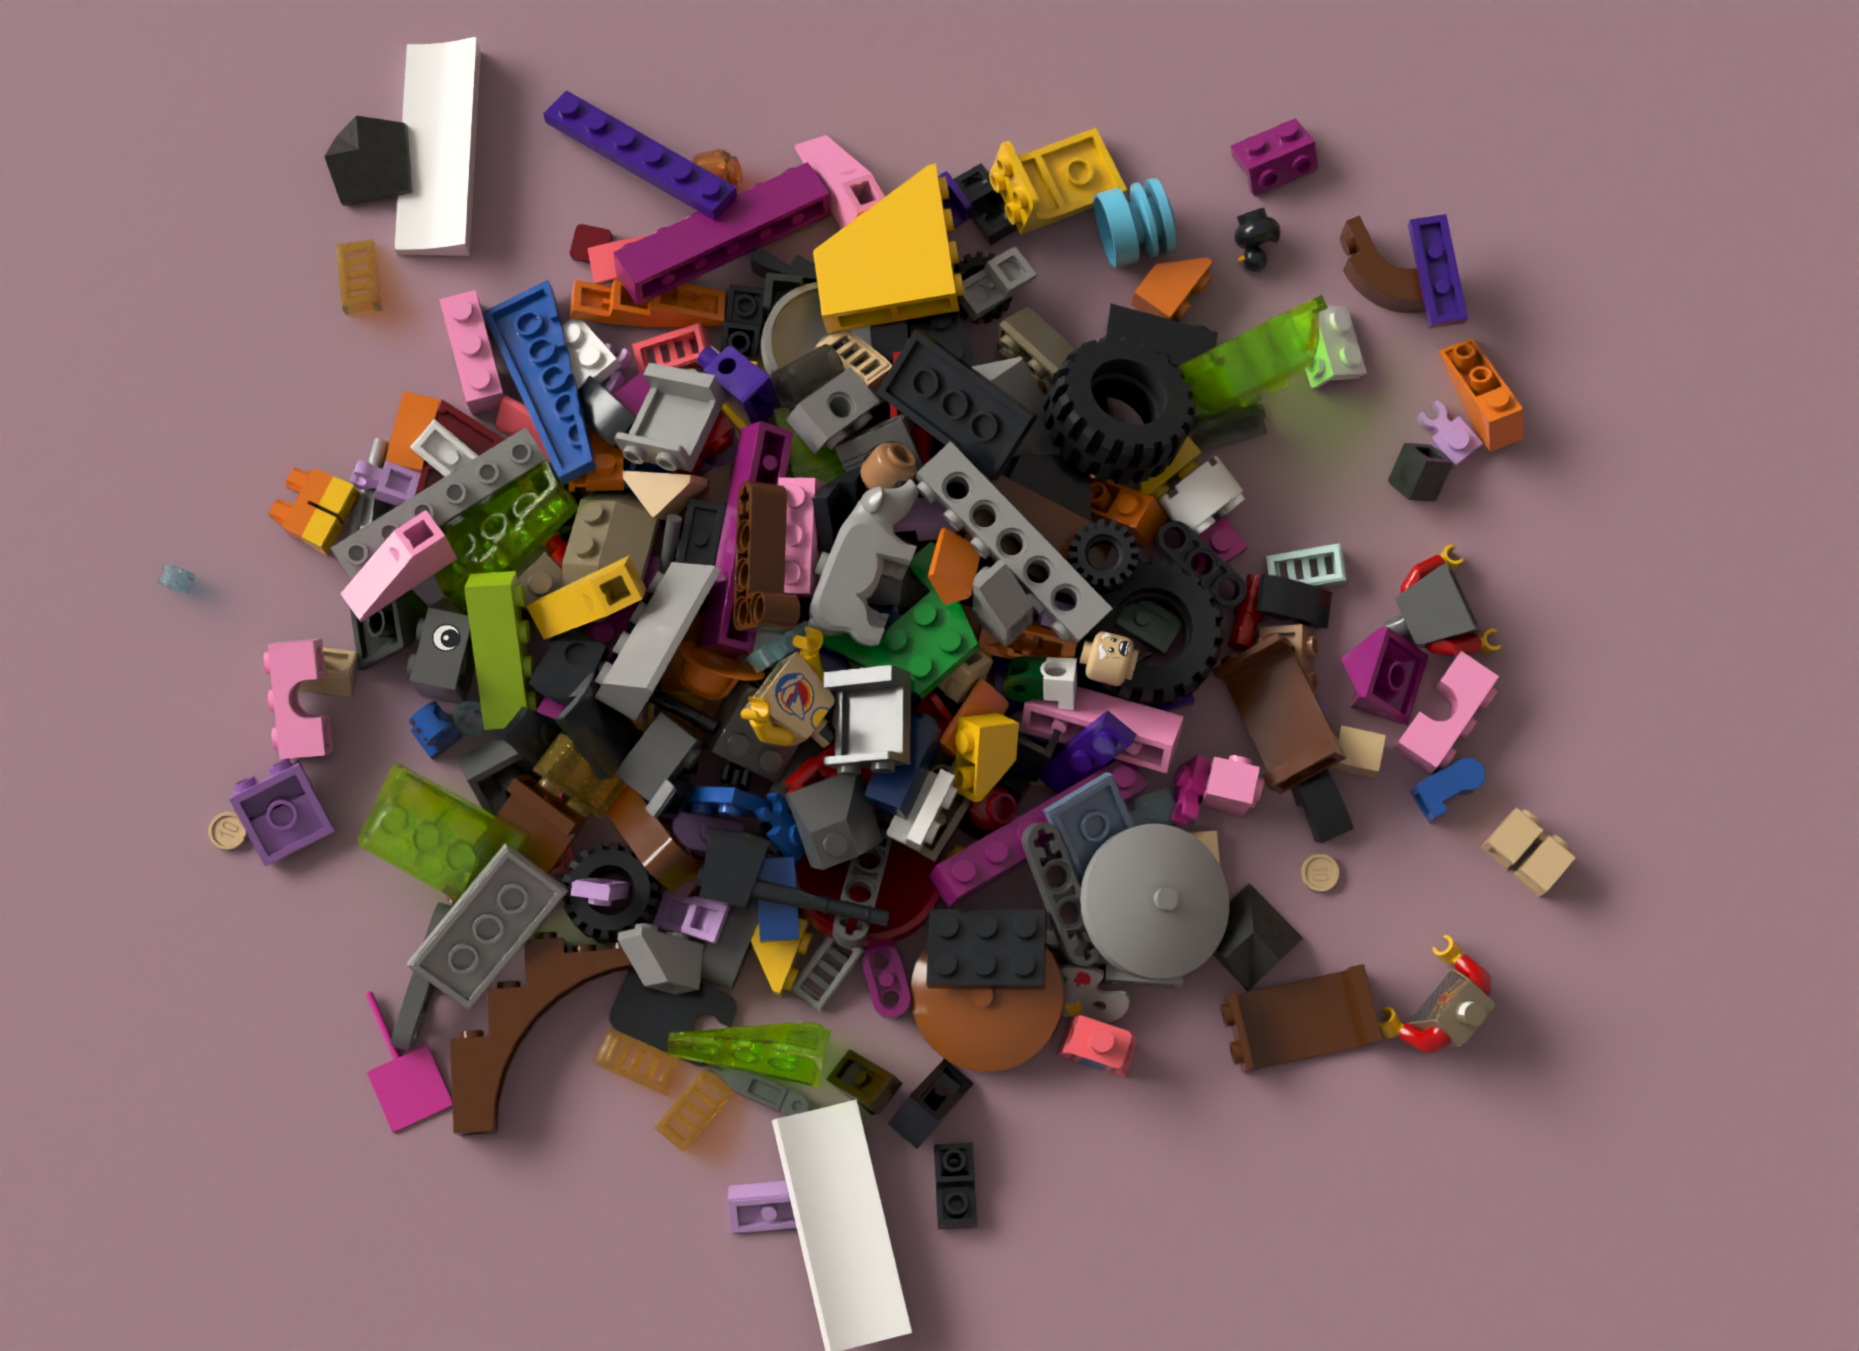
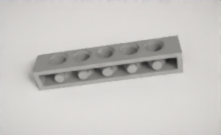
M525 427L332 546L331 550L349 578L353 580L391 533L426 510L438 527L442 529L546 465L547 459Z
M951 441L917 472L915 480L919 483L916 486L919 493L929 503L932 504L936 501L946 511L943 517L956 531H960L963 528L973 538L970 541V545L982 558L986 559L990 556L995 563L1001 559L1007 564L1032 602L1033 611L1038 615L1044 612L1054 622L1050 627L1062 641L1067 643L1071 640L1076 645L1113 609ZM952 482H959L966 487L967 496L963 499H953L947 494L946 487ZM978 510H987L993 515L994 523L989 527H980L975 523L973 514ZM1006 537L1015 538L1020 543L1021 551L1016 555H1008L1002 551L1000 541ZM1032 565L1042 566L1047 572V580L1043 583L1031 581L1027 575V568ZM1061 592L1071 595L1074 600V608L1070 611L1058 609L1054 602L1055 595Z

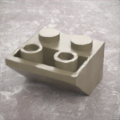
M1029 306L1009 316L999 324L997 349L999 351L997 353L1001 360L1022 357L1040 392L1043 390L1048 394L1062 363L1065 362L1068 354L1075 348Z

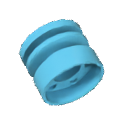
M1157 178L1145 180L1144 189L1139 182L1132 183L1130 186L1129 202L1120 188L1094 194L1093 205L1096 224L1104 252L1112 268L1138 262L1139 244H1142L1149 258L1157 257L1159 248L1163 254L1175 252L1174 215L1171 204Z

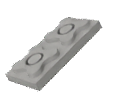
M505 843L408 960L407 966L470 1011L568 890L563 884Z

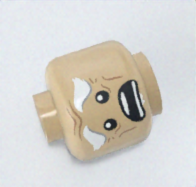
M1100 631L1095 635L1093 642L1085 640L1079 663L1087 665L1085 672L1089 679L1113 686H1120L1124 683L1125 679H1132L1139 651L1133 649L1134 644L1130 638Z

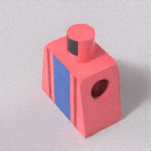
M1079 1015L1067 1019L1056 1055L1126 1078L1138 1040L1134 1033Z

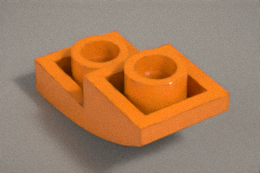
M404 391L385 462L389 461L421 473L425 460L415 453L410 446L433 419L437 420L440 399Z

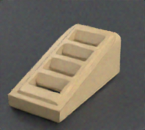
M851 330L834 332L818 343L815 348L839 374L851 367L872 393L878 390L892 367V364ZM843 339L846 344L837 351H834L831 347ZM853 349L855 353L845 360L842 356ZM859 359L864 361L857 367L852 365ZM869 367L873 370L868 375L863 374Z

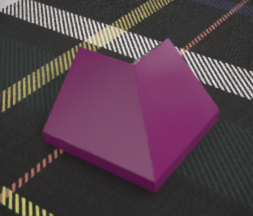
M1381 626L1341 658L1356 689L1351 708L1407 725L1429 655L1389 627Z

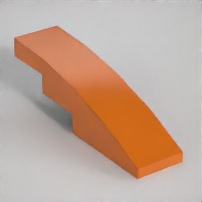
M614 279L612 286L575 280L572 287L570 318L639 327L684 328L697 323H701L704 326H721L724 323L726 291L685 283L637 306L620 279Z

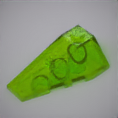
M789 1022L675 1032L669 1034L668 1055L820 1088L831 1030L824 1029L822 1025L814 1022H803L802 1024Z

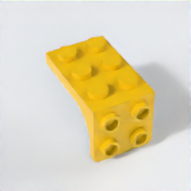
M1097 128L1021 155H1017L1010 141L1003 142L1000 145L989 174L994 191L996 193L1000 192L1006 203L1005 212L1008 220L1012 225L1016 224L1021 235L1094 208L1093 197L1096 193L1114 188H1120L1124 195L1127 192V188Z

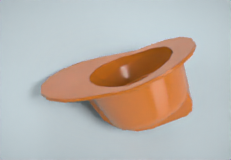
M687 641L681 642L678 646L679 653L684 657L680 683L703 698L709 700L721 699L730 694L739 680L758 681L763 680L765 677L764 672L756 666L723 654L701 649L698 643Z

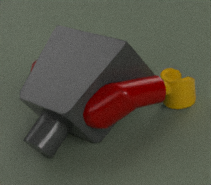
M1449 544L1440 555H1434L1412 567L1400 586L1401 594L1395 598L1401 615L1384 622L1383 625L1389 627L1403 638L1411 635L1416 646L1426 648L1431 654L1455 657L1461 651L1465 654L1478 652L1490 654L1500 649L1501 645H1489L1487 636L1494 635L1498 631L1495 628H1490L1479 634V636L1477 635V633L1481 632V629L1454 573L1464 558L1462 557L1457 561L1451 560L1448 554L1452 553L1456 546Z

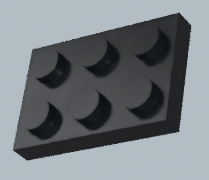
M930 909L926 974L928 989H1045L1046 910Z

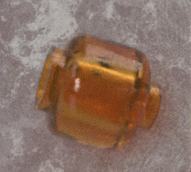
M716 149L699 152L693 156L692 162L736 188L737 185H741L742 170L739 159L736 156H732L729 151Z

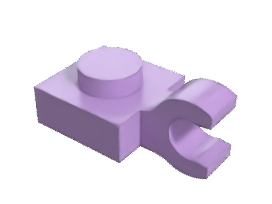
M358 460L349 483L354 484L357 489L366 490L374 488L376 490L373 498L399 506L415 496L421 473L386 461L381 469L369 462Z

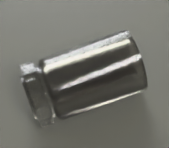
M824 344L782 368L771 373V381L779 399L784 404L792 405L798 400L816 392L844 372V366L836 350L832 346Z

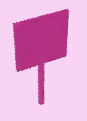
M368 991L366 997L394 1060L366 1073L392 1133L452 1106V1099L428 1044L403 1056H400L396 1047L391 1046L392 1035L374 993Z

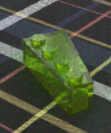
M546 460L440 528L453 549L457 560L434 575L441 592L464 615L468 613L464 587L470 574L513 571L578 510V505L571 491H569L567 483L564 485L561 483L556 471Z

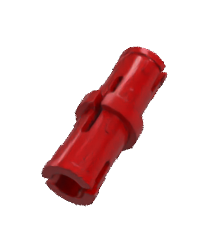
M1258 574L1247 575L1246 596L1240 604L1235 606V623L1227 644L1232 649L1242 652L1252 647L1258 622H1261L1264 614L1256 611L1260 575Z

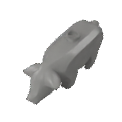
M911 479L899 488L873 487L865 492L840 528L830 554L822 551L814 573L821 575L809 607L808 627L818 629L826 636L849 634L856 643L863 646L879 645L889 614L879 613L868 606L867 600L871 598L877 588L881 576L902 581L917 546L904 543L893 531V528L907 516L919 495V491Z

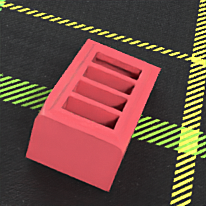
M701 323L632 344L638 373L646 370L650 362L647 350L653 349L656 364L685 369L702 367L697 363V358L703 349L712 346L709 330ZM694 339L697 340L699 348L698 353L694 352L692 340ZM682 342L686 357L680 358L677 343ZM664 346L668 347L671 359L667 363L665 362L662 350Z

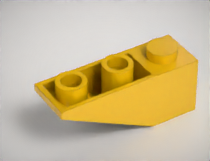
M627 556L527 604L526 607L543 639H547L606 617L643 599L647 589L630 556Z

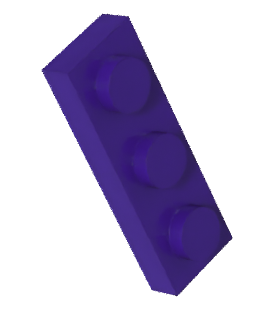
M1447 215L1410 219L1408 229L1429 329L1466 323L1468 315Z
M1107 710L1052 754L1039 779L1059 794L1100 770L1131 746L1137 734Z

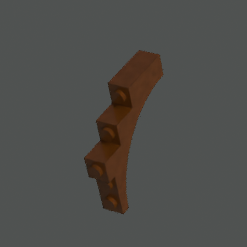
M557 932L534 933V939L527 940L524 944L526 987H521L520 981H502L497 983V989H487L489 1036H484L483 1030L461 1031L460 1038L450 1039L454 1134L463 1136L498 1133L499 1105L506 1075L521 1043L537 1021L565 996L586 983L615 972L634 968L619 942L612 943V949L596 950V945L587 944L573 946V952L567 953V942L563 937L557 938Z

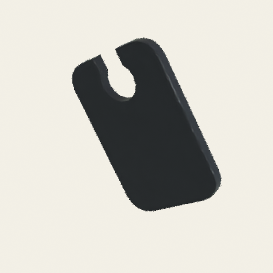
M633 968L629 969L610 1011L609 1020L612 1027L624 1035L693 1065L705 1067L715 1061L722 1044L713 1040H700L696 1037L693 1030L694 1022L701 1015L708 1014L717 1018L719 1023L730 1027L736 1015L737 1007L731 996L701 982L699 990L676 995L645 987Z

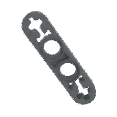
M877 808L873 811L877 823L883 824V829L881 830L883 841L863 854L875 855L880 864L876 868L867 869L860 865L858 861L860 856L851 859L840 900L864 906L871 905L873 908L876 905L893 841L886 833L894 817L892 814ZM855 887H863L869 891L871 897L866 902H856L850 897L849 892ZM836 915L832 933L834 940L844 948L853 949L861 946L867 938L870 923L866 924V922L857 920L856 930L853 932V935H848L845 932L850 918Z
M1045 822L1031 823L1022 833V847L1065 959L1071 964L1080 966L1092 965L1098 960L1100 953L1092 943L1083 922L1080 902L1081 889L1061 835L1052 824ZM1037 831L1048 835V840L1044 841L1046 853L1056 854V858L1045 859L1040 863L1039 859L1046 858L1047 856L1043 847L1034 845V840L1038 838ZM1053 865L1059 866L1063 871V881L1057 887H1051L1046 881V872ZM1067 901L1074 903L1077 909L1076 917L1070 923L1063 922L1059 914L1060 907ZM1083 926V930H1077L1076 933L1080 941L1088 942L1089 947L1084 950L1085 957L1075 954L1074 949L1079 947V942L1076 935H1067V930H1075Z
M442 902L437 904L424 941L453 907L452 905ZM414 971L391 1038V1046L409 1052L415 1046L435 988L434 985Z

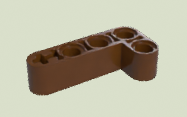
M744 481L739 488L733 622L735 628L739 631L778 634L794 629L800 617L798 597L796 595L784 594L787 492L783 485Z
M613 773L594 795L647 871L669 891L684 901L699 887V885H696L700 866H704V862L680 841L665 818H654L645 810L649 803L647 799Z

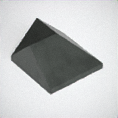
M356 115L336 136L324 155L341 204L347 206L412 193L407 125L404 122Z
M412 589L362 622L359 621L350 608L359 670H366L409 648L416 639L418 622L421 617L426 618L429 606Z
M1249 883L1229 902L1227 927L1219 946L1212 955L1249 991L1303 937Z

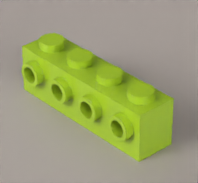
M516 571L470 574L464 589L484 730L504 729L522 706L537 711L540 706L538 691H532V686L528 684L535 671V662L533 655H527L526 643L530 642V625L528 620H523L521 607H525L526 603L525 587L523 584H518Z

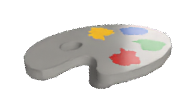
M1075 964L1060 966L1065 982V1005L1062 1016L1069 1018L1081 1015L1103 1023H1109L1123 1017L1128 1011L1131 1000L1127 991H1103L1098 988V984L1104 977V972L1101 969ZM1101 1001L1106 1006L1100 1008L1095 1006L1094 1002Z

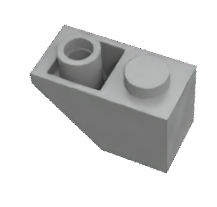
M1001 559L993 566H986L977 573L973 580L972 619L1003 646L1007 647L1032 624L1033 604L1007 564Z
M645 923L636 924L635 929L618 933V942L645 987L675 995L699 990L704 944L690 941L689 936L684 933L669 932L665 934L658 932L656 925Z

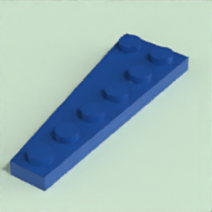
M546 280L484 311L483 314L556 474L564 485L596 469L597 465L555 293L549 281Z

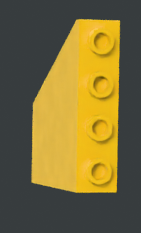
M936 163L927 165L813 250L821 313L827 333L959 311L957 297L964 296L961 273L954 274L952 265L959 263L956 241L949 242L948 232L954 231L951 208L944 209L943 200L949 199L946 176L939 178Z

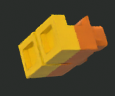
M292 468L286 479L285 486L287 489L298 493V497L293 505L277 499L273 503L268 515L284 529L289 537L298 539L312 546L316 551L328 556L331 547L334 546L343 529L340 522L346 523L357 502L359 491L354 484L316 468H313L311 472Z

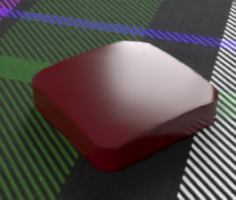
M584 224L577 225L570 249L571 258L575 261L590 264L587 248L610 243L612 240L611 231Z

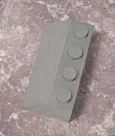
M672 562L665 575L657 571L647 589L653 596L648 604L640 601L629 620L636 625L631 634L625 631L621 634L612 650L619 655L613 665L607 661L605 662L595 680L601 687L594 698L633 720L637 719L721 571L720 568L712 565Z

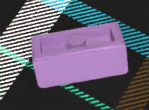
M786 1181L732 1185L728 1187L732 1234L797 1228Z

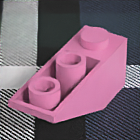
M827 135L795 145V149L802 162L809 163L830 192V210L841 229L885 197L872 173Z
M425 510L391 533L342 591L341 595L359 621L362 622L457 560V557L444 533Z

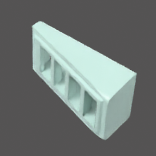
M1340 543L1266 556L1269 575L1281 577L1279 563H1286L1289 579L1319 588L1348 584L1344 553ZM1332 557L1334 574L1327 575L1325 558ZM1311 559H1317L1318 577L1312 578ZM1295 561H1301L1304 579L1297 580Z

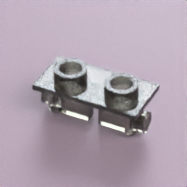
M1255 398L1199 414L1193 417L1194 424L1190 434L1194 444L1202 452L1266 434L1267 429L1263 420L1266 418V412L1263 404L1258 405Z

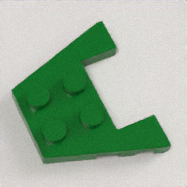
M932 541L913 556L908 570L924 585L929 593L883 632L879 645H860L849 634L841 636L823 635L822 644L827 650L835 651L860 667L893 665L911 672V694L920 699L927 696L980 649L960 601L945 605L928 578L936 547Z

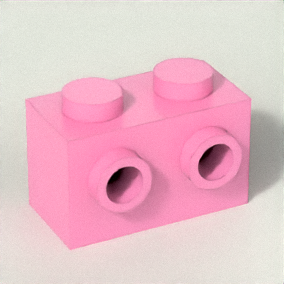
M1230 755L1229 759L1214 757L1209 767L1205 793L1201 795L1199 807L1244 817L1250 807L1255 808L1256 802H1259L1261 798L1264 779L1258 778L1260 767L1251 765L1252 760L1242 756Z

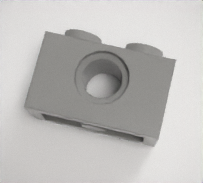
M850 367L800 402L787 417L786 421L815 455L826 446L830 451L833 450L837 444L843 442L848 437L845 432L852 427L856 432L865 427L874 418L870 412L880 401Z

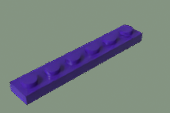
M567 90L543 113L545 123L712 220H715L737 197L735 186Z

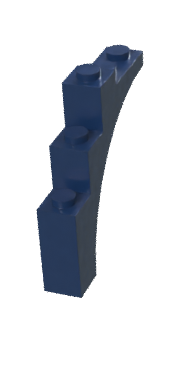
M798 598L800 602L799 618L808 622L809 607L812 599ZM874 604L871 606L872 609L879 613L889 614L884 631L905 614L903 610L892 605H887L885 608ZM911 694L910 765L895 766V772L891 773L873 772L865 793V797L872 807L906 820L941 747L939 739L943 735L936 719L924 713H916L922 699Z

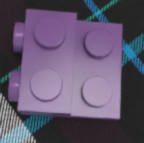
M289 758L283 759L268 768L270 775L258 781L252 775L233 785L236 792L230 794L229 801L264 866L335 832V828L317 796V791L300 760L291 763Z

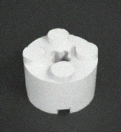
M1216 455L1209 462H1205L1174 486V490L1168 495L1167 493L1164 494L1157 502L1172 521H1180L1186 524L1199 536L1216 522L1212 517L1215 513H1218L1222 518L1237 507L1245 498L1241 494L1244 491Z

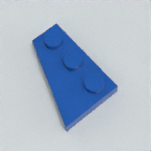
M694 786L696 788L695 793L681 812L690 810L692 813L704 816L722 814L737 818L759 819L755 809L757 807H767L772 812L773 805L769 800L737 788Z

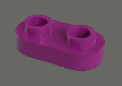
M892 944L867 947L862 956V966L873 1007L884 1018L895 1019L901 1017L910 1006L911 995L900 954ZM878 956H885L889 960V964L885 969L875 967L874 960ZM888 993H895L899 997V1002L895 1006H888L884 1002V997Z

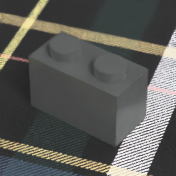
M660 712L614 774L650 802L665 779H676L684 768L689 770L695 765L703 753L699 748L704 740L670 713Z

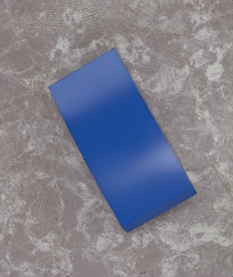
M794 857L766 859L759 879L796 888ZM757 899L760 943L799 940L798 907H790Z

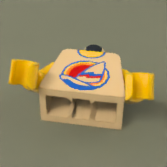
M806 626L804 628L806 637L796 635L793 638L792 643L796 648L801 649L800 652H795L778 662L753 697H748L749 702L740 713L741 718L750 721L758 739L763 743L793 747L812 737L824 748L835 738V727L824 718L835 703V698L829 689L823 688L824 670L821 664L819 649L822 647L824 638L822 632L818 629Z

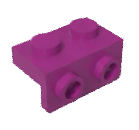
M1296 118L1230 146L1232 157L1248 176L1249 189L1253 196L1260 195L1318 169L1315 141Z

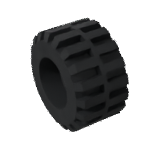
M611 842V846H604L603 843L594 845L595 849L590 852L585 849L579 853L581 858L577 862L572 860L569 864L570 871L568 875L564 874L562 880L568 892L562 900L564 901V909L567 915L584 935L604 944L605 941L617 943L619 932L635 929L636 924H649L652 919L654 920L658 912V905H660L662 900L660 894L661 886L660 882L643 866L630 846L627 845L625 848L619 843ZM609 873L626 875L632 881L635 890L634 897L629 906L620 913L613 915L597 912L588 903V898L571 896L572 882L575 880L600 878Z

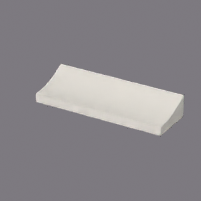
M476 37L445 43L407 44L402 122L408 128L412 193L398 196L395 251L397 255L470 256L481 50Z
M857 1099L772 1120L825 1351H842L912 1333Z

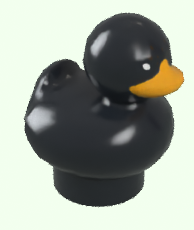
M1265 207L1237 216L1239 227L1235 231L1234 239L1237 246L1245 250L1237 262L1243 263L1245 268L1252 272L1262 270L1267 264V254L1258 245L1269 241L1278 243L1281 236L1280 225L1272 217H1267Z

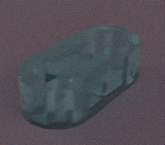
M808 620L798 624L794 629L787 631L747 657L756 674H759L799 649L793 645L792 640L796 635L806 637L804 628L808 625Z

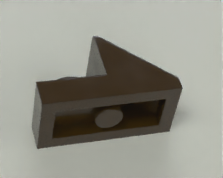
M851 1049L847 1051L826 1079L851 1100L857 1099L858 1105L871 1115L880 1114L903 1084L895 1075Z

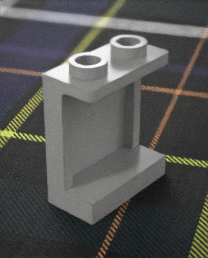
M649 362L643 375L651 388L629 434L617 432L614 440L623 452V456L633 463L642 464L643 462L657 464L669 471L681 469L692 472L727 395L715 375Z

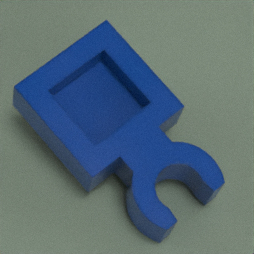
M769 793L767 798L772 802V812L767 807H757L755 813L761 821L770 822L773 826L767 833V836L784 857H794V862H798L806 852L791 808H788L787 801L780 793Z

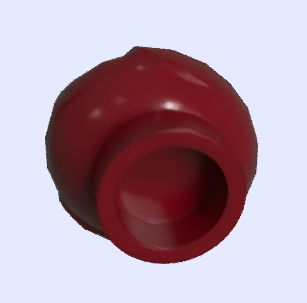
M996 784L982 801L973 802L970 800L968 810L969 822L984 831L994 832L1015 818L1017 813L1016 801L1012 795L1008 794L1005 788Z

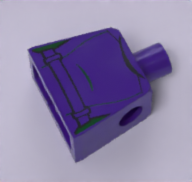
M708 346L699 354L697 363L704 368L703 372L715 375L727 397L724 404L747 426L759 421L766 422L781 407L770 377L734 347L728 346L720 353L713 346Z

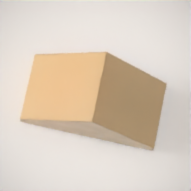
M623 471V479L654 519L667 520L668 515H678L688 505L689 498L694 499L708 486V478L694 475Z

